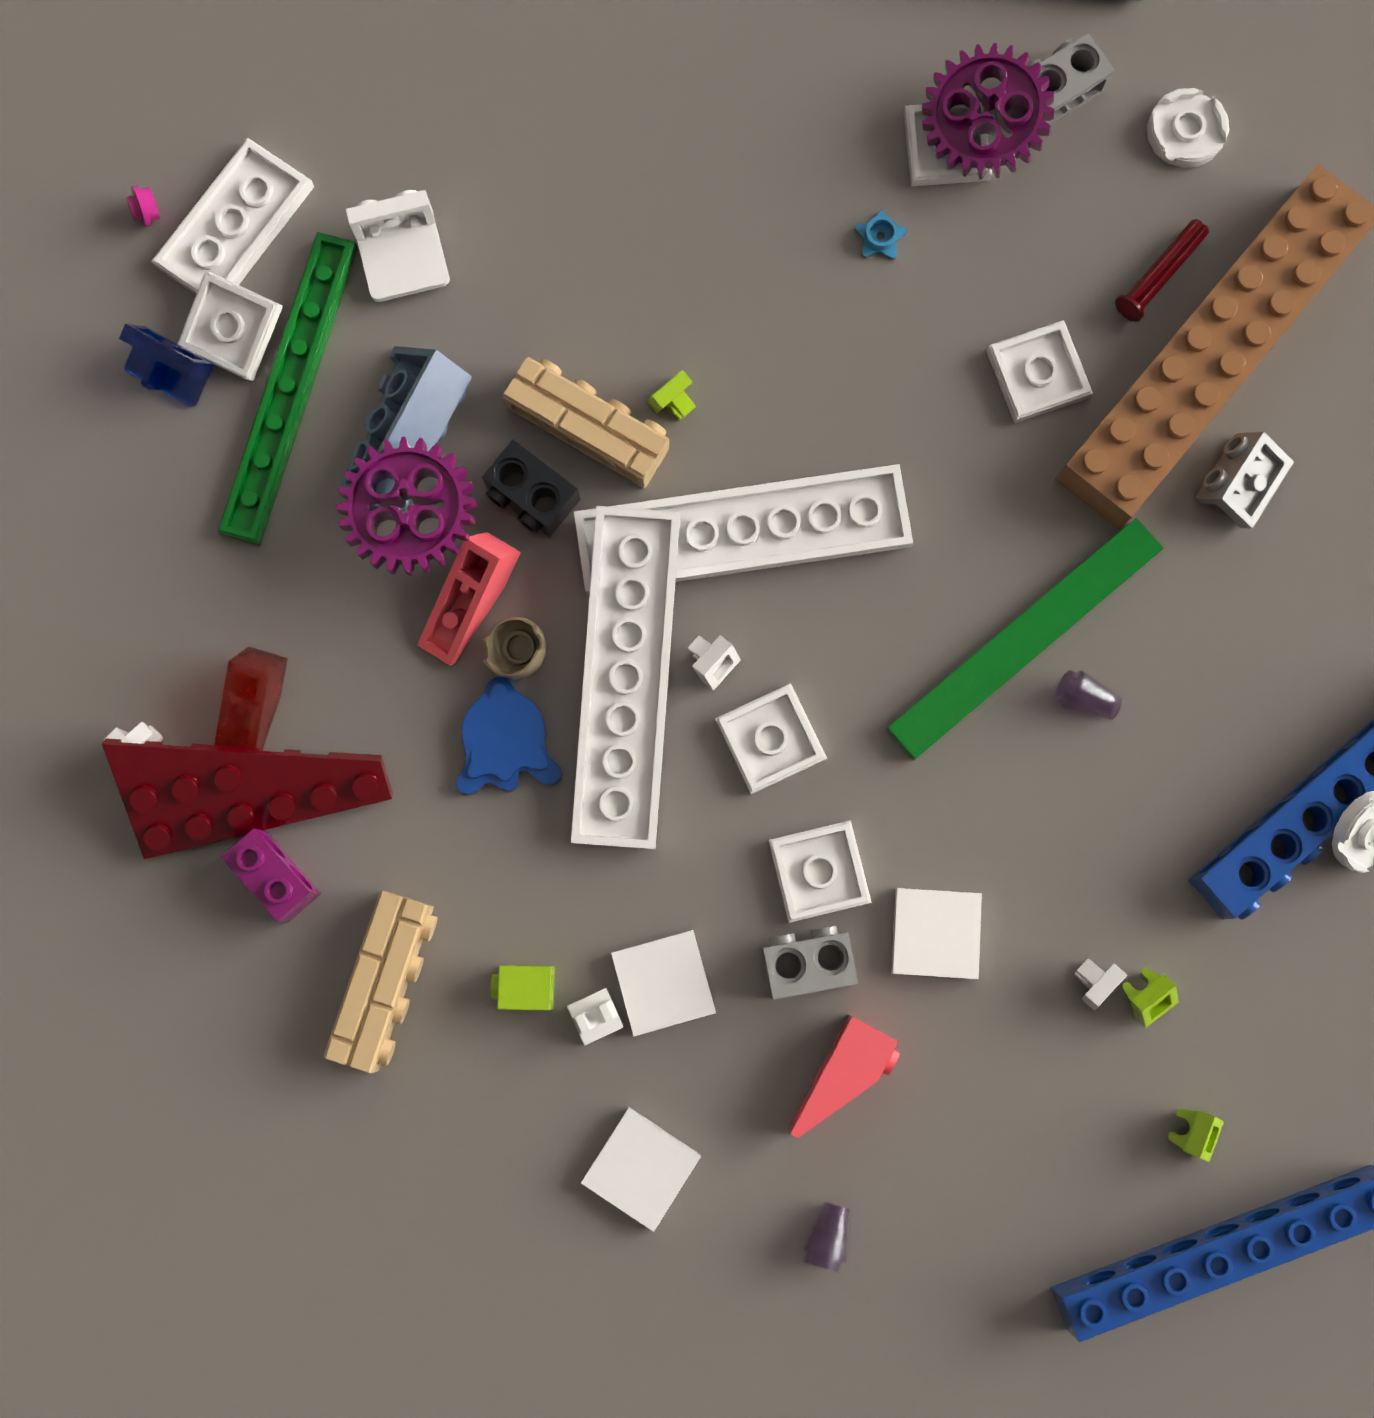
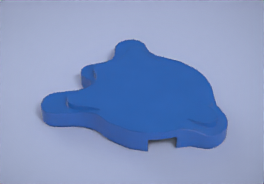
M501 677L491 679L486 684L482 696L470 707L465 715L462 725V741L466 751V761L456 782L458 790L463 794H475L487 784L496 785L505 791H513L518 787V777L522 772H529L547 786L557 784L562 778L561 768L551 759L546 750V729L540 711L528 698L517 692L508 679Z

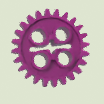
M993 43L989 54H984L981 46L977 44L974 57L969 58L961 50L959 51L960 63L958 65L948 59L945 61L947 75L938 72L933 74L934 83L937 87H926V98L931 102L922 104L923 115L929 116L922 120L923 131H932L926 136L928 146L938 145L935 149L937 160L949 155L947 160L949 170L953 169L958 163H961L962 176L966 177L972 168H977L978 178L982 180L986 169L992 168L996 178L1000 177L1001 166L1004 165L1012 173L1016 172L1017 158H1020L1027 164L1030 163L1031 154L1029 148L1041 151L1043 141L1039 136L1050 135L1051 125L1045 121L1054 119L1055 109L1049 107L1050 104L1054 103V92L1045 91L1049 87L1050 78L1049 76L1038 78L1041 73V64L1039 62L1027 67L1029 53L1025 52L1018 59L1013 58L1012 45L1002 55L998 54L997 43ZM987 78H996L1001 81L1000 85L993 89L981 86V83ZM970 86L975 91L976 97L964 89V87ZM980 103L986 110V112L982 114L980 110ZM956 105H965L969 108L968 112L962 116H953L949 113L950 109ZM1013 107H1021L1027 111L1023 117L1016 119L1006 114ZM993 109H995V120L989 113ZM1000 127L1011 133L1012 136L1009 138L1005 137L1000 131ZM981 134H990L995 138L987 146H981L974 142Z
M403 436L401 437L399 448L394 449L386 439L383 445L384 452L379 454L370 446L368 447V453L371 460L365 462L357 457L354 459L360 469L357 474L344 472V476L351 483V486L338 488V493L347 499V502L337 504L336 510L348 517L339 521L338 525L343 531H352L345 540L350 546L360 544L356 554L362 560L372 554L370 564L375 569H378L386 561L387 570L392 575L396 573L400 564L403 565L404 571L408 576H412L415 564H420L423 570L429 573V560L435 559L444 566L446 563L443 552L448 550L453 554H459L454 544L456 538L464 541L469 540V536L462 529V526L475 525L474 517L466 513V511L476 508L477 503L474 498L465 496L475 489L471 481H462L467 476L464 466L453 469L457 460L452 453L441 459L443 450L439 444L436 443L427 451L424 439L419 438L414 448H411L406 437ZM435 477L438 479L437 485L433 490L429 492L418 491V485L424 478ZM393 479L395 481L394 487L387 494L376 493V487L382 480ZM411 499L414 505L408 506V513H402L399 508L405 507L406 500ZM440 501L444 502V506L442 508H434L433 506H428L437 504ZM379 504L380 506H382L381 508H377L373 511L369 510V507L371 505ZM436 518L439 520L438 527L434 532L430 534L419 533V526L425 519ZM386 520H394L396 522L395 529L391 534L387 536L377 535L376 532L380 523Z

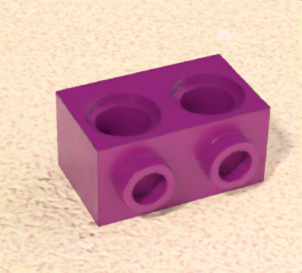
M253 828L221 857L277 922H290L321 894L266 831Z

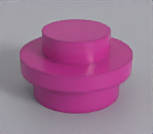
M138 185L132 186V195L126 197L131 216L134 221L141 220L144 227L151 226V221L160 219L154 196L149 187L140 189Z

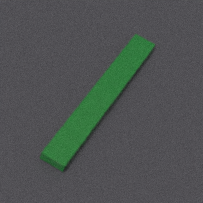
M320 232L316 233L217 531L222 536L258 546L261 545L358 249L354 241Z
M1135 518L887 728V731L914 761L1163 550V546Z

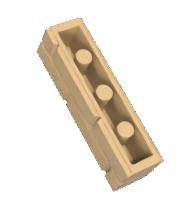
M530 357L526 358L516 377L513 378L502 398L505 407L635 484L645 488L655 474L657 467L660 466L668 453L669 438L665 436L666 430L652 420L646 419L642 423L630 416L631 410L615 399H611L607 403L595 396L597 391L587 382L576 379L573 383L562 377L561 369L549 360L542 358L538 363Z
M380 890L323 1056L325 1059L368 1073L379 1071L381 1065L388 1066L396 1045V1041L390 1040L395 1023L402 1024L410 1003V999L404 998L409 981L414 983L417 981L423 966L424 958L418 956L423 940H431L438 918L432 915L434 906Z

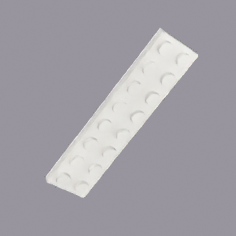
M900 464L609 506L681 512L675 582L903 549L913 545ZM596 508L574 512L586 595H590Z
M596 506L571 843L656 849L681 512Z

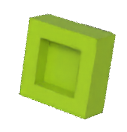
M681 370L646 402L656 414L666 406L680 421L696 408V405L684 391L693 381L684 370Z
M1144 968L1140 972L1142 979L1148 986L1143 990H1136L1130 983L1125 982L1123 984V991L1133 1009L1134 1016L1147 1028L1178 1004L1179 999L1176 985L1165 974L1159 976L1149 968Z
M1178 1109L1176 1116L1187 1120L1190 1129L1187 1134L1182 1136L1169 1132V1140L1182 1148L1184 1152L1210 1162L1224 1121L1200 1110Z

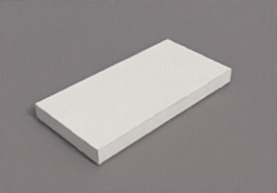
M247 138L151 262L157 269L195 295L205 271L212 272L239 285L309 195L314 185L309 178Z

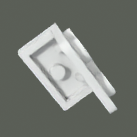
M406 190L398 193L393 198L380 201L365 200L358 203L356 207L346 209L349 225L358 242L369 292L374 301L383 302L444 287L449 283L450 278L426 190L418 192Z

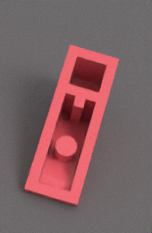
M488 532L469 536L468 541H463L459 554L455 558L417 646L449 666L454 665L504 590L521 552Z
M848 1014L788 1128L790 1134L797 1138L801 1137L878 1082L882 1073L888 1076L900 1055V1052L895 1050L898 1041Z

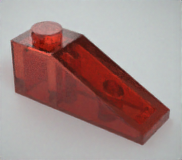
M248 646L228 661L214 745L261 748V751H263L281 697L288 658Z

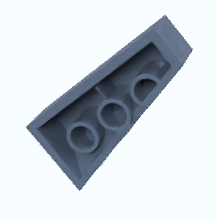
M394 346L390 359L395 362V366L391 376L386 374L381 379L378 390L383 393L380 405L375 410L369 411L364 423L368 436L366 440L356 444L346 471L357 474L360 469L354 459L357 457L368 462L371 460L368 447L371 446L380 454L384 452L383 445L386 439L395 449L399 448V443L403 436L406 437L411 448H414L419 438H423L427 451H429L432 446L445 436L448 422L455 408L464 400L467 392L466 388L472 376L436 349ZM344 476L340 487H350L351 483ZM393 479L382 480L376 487V493L387 494L394 487L395 481ZM410 499L406 500L405 507L399 508L401 512H403L407 508ZM379 504L371 505L369 507V510L373 511L377 508H381L382 506H380Z

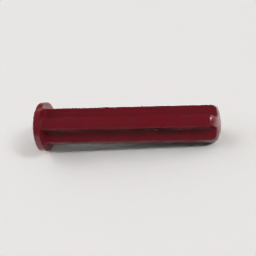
M1199 219L1191 220L1127 295H1119L1116 298L1115 306L1122 316L1134 322H1138L1143 318V309L1209 233L1208 226Z

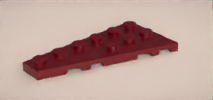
M105 738L102 743L144 859L248 834L253 828L267 830L390 800L393 795L382 755L329 752L328 755L301 753V750L284 749V752L261 751V748L207 744L174 746L163 745L162 742L145 741L144 744L124 743L121 742V739Z

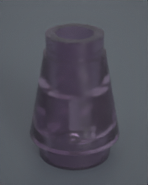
M1071 670L1067 671L1060 680L1055 693V700L1061 702L1064 709L1113 720L1122 705L1121 697L1115 695L1083 671H1078L1077 673Z
M824 1202L823 1210H821L803 1250L807 1251L805 1263L839 1272L841 1262L845 1263L848 1215L850 1209Z

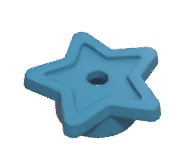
M880 210L877 216L871 219L869 223L856 224L855 226L856 232L864 240L862 256L865 258L881 253L889 259H895L897 256L896 242L907 232L905 227L897 226L891 218L887 217L884 210ZM883 234L884 238L878 239L877 235Z

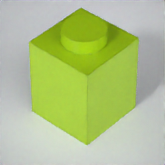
M499 965V974H492L491 1000H498V1009L552 1010L554 1006L555 966Z

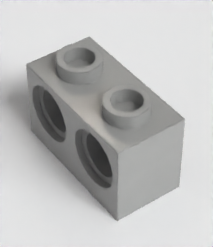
M1089 33L1076 41L1073 39L1066 40L1054 51L1052 56L1043 61L1036 59L1027 65V67H1030L1039 62L1041 64V73L1038 78L1043 76H1049L1050 78L1048 88L1054 92V103L1050 104L1049 107L1055 110L1054 119L1045 121L1049 125L1054 124L1105 92L1116 71ZM1073 66L1080 67L1085 72L1077 71L1073 68Z
M835 925L811 930L812 939L796 941L794 933L769 938L770 946L761 949L771 999H781L858 984L849 933L838 934ZM826 945L835 946L841 956L839 965L832 970H825L818 962V953ZM789 952L798 959L799 969L794 976L783 978L777 973L775 964L781 954Z

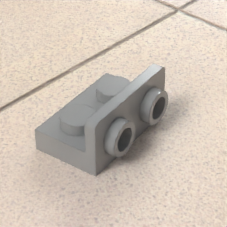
M1265 432L1237 433L1226 443L1224 453L1213 470L1205 476L1203 486L1195 498L1201 504H1216L1240 528H1253L1294 461Z

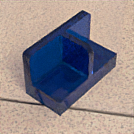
M125 324L119 339L133 346L124 366L125 371L141 379V386L147 390H160L187 406H196L214 364L146 326Z

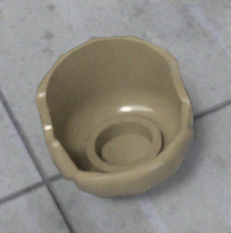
M510 616L495 623L487 637L483 639L485 651L483 663L489 670L501 678L520 680L531 676L542 666L545 659L546 642L544 634L537 624L525 617Z

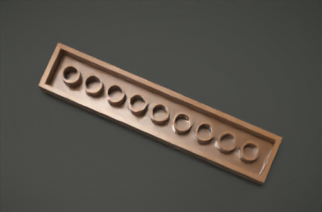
M1317 164L1055 479L1119 530L1132 518L1373 227L1374 206L1321 165Z

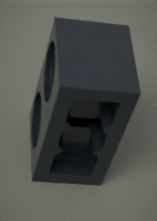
M515 440L508 444L482 476L483 482L488 489L485 495L504 510L508 505L520 514L517 518L519 522L535 534L541 530L551 537L580 501L578 488ZM517 472L524 476L522 482L517 486L508 487L503 484L505 476L509 473ZM542 497H552L556 500L554 507L546 512L538 511L534 506L537 500Z

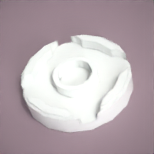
M1196 88L1177 89L1164 95L1153 108L1147 123L1148 142L1154 153L1166 163L1179 168H1197L1210 162L1222 149L1229 133L1228 115L1216 98L1212 97L1210 99L1208 96L1203 95L1204 91Z
M1374 791L1363 794L1347 807L1335 826L1332 839L1333 854L1336 859L1348 869L1359 873L1370 872L1367 868L1374 865Z

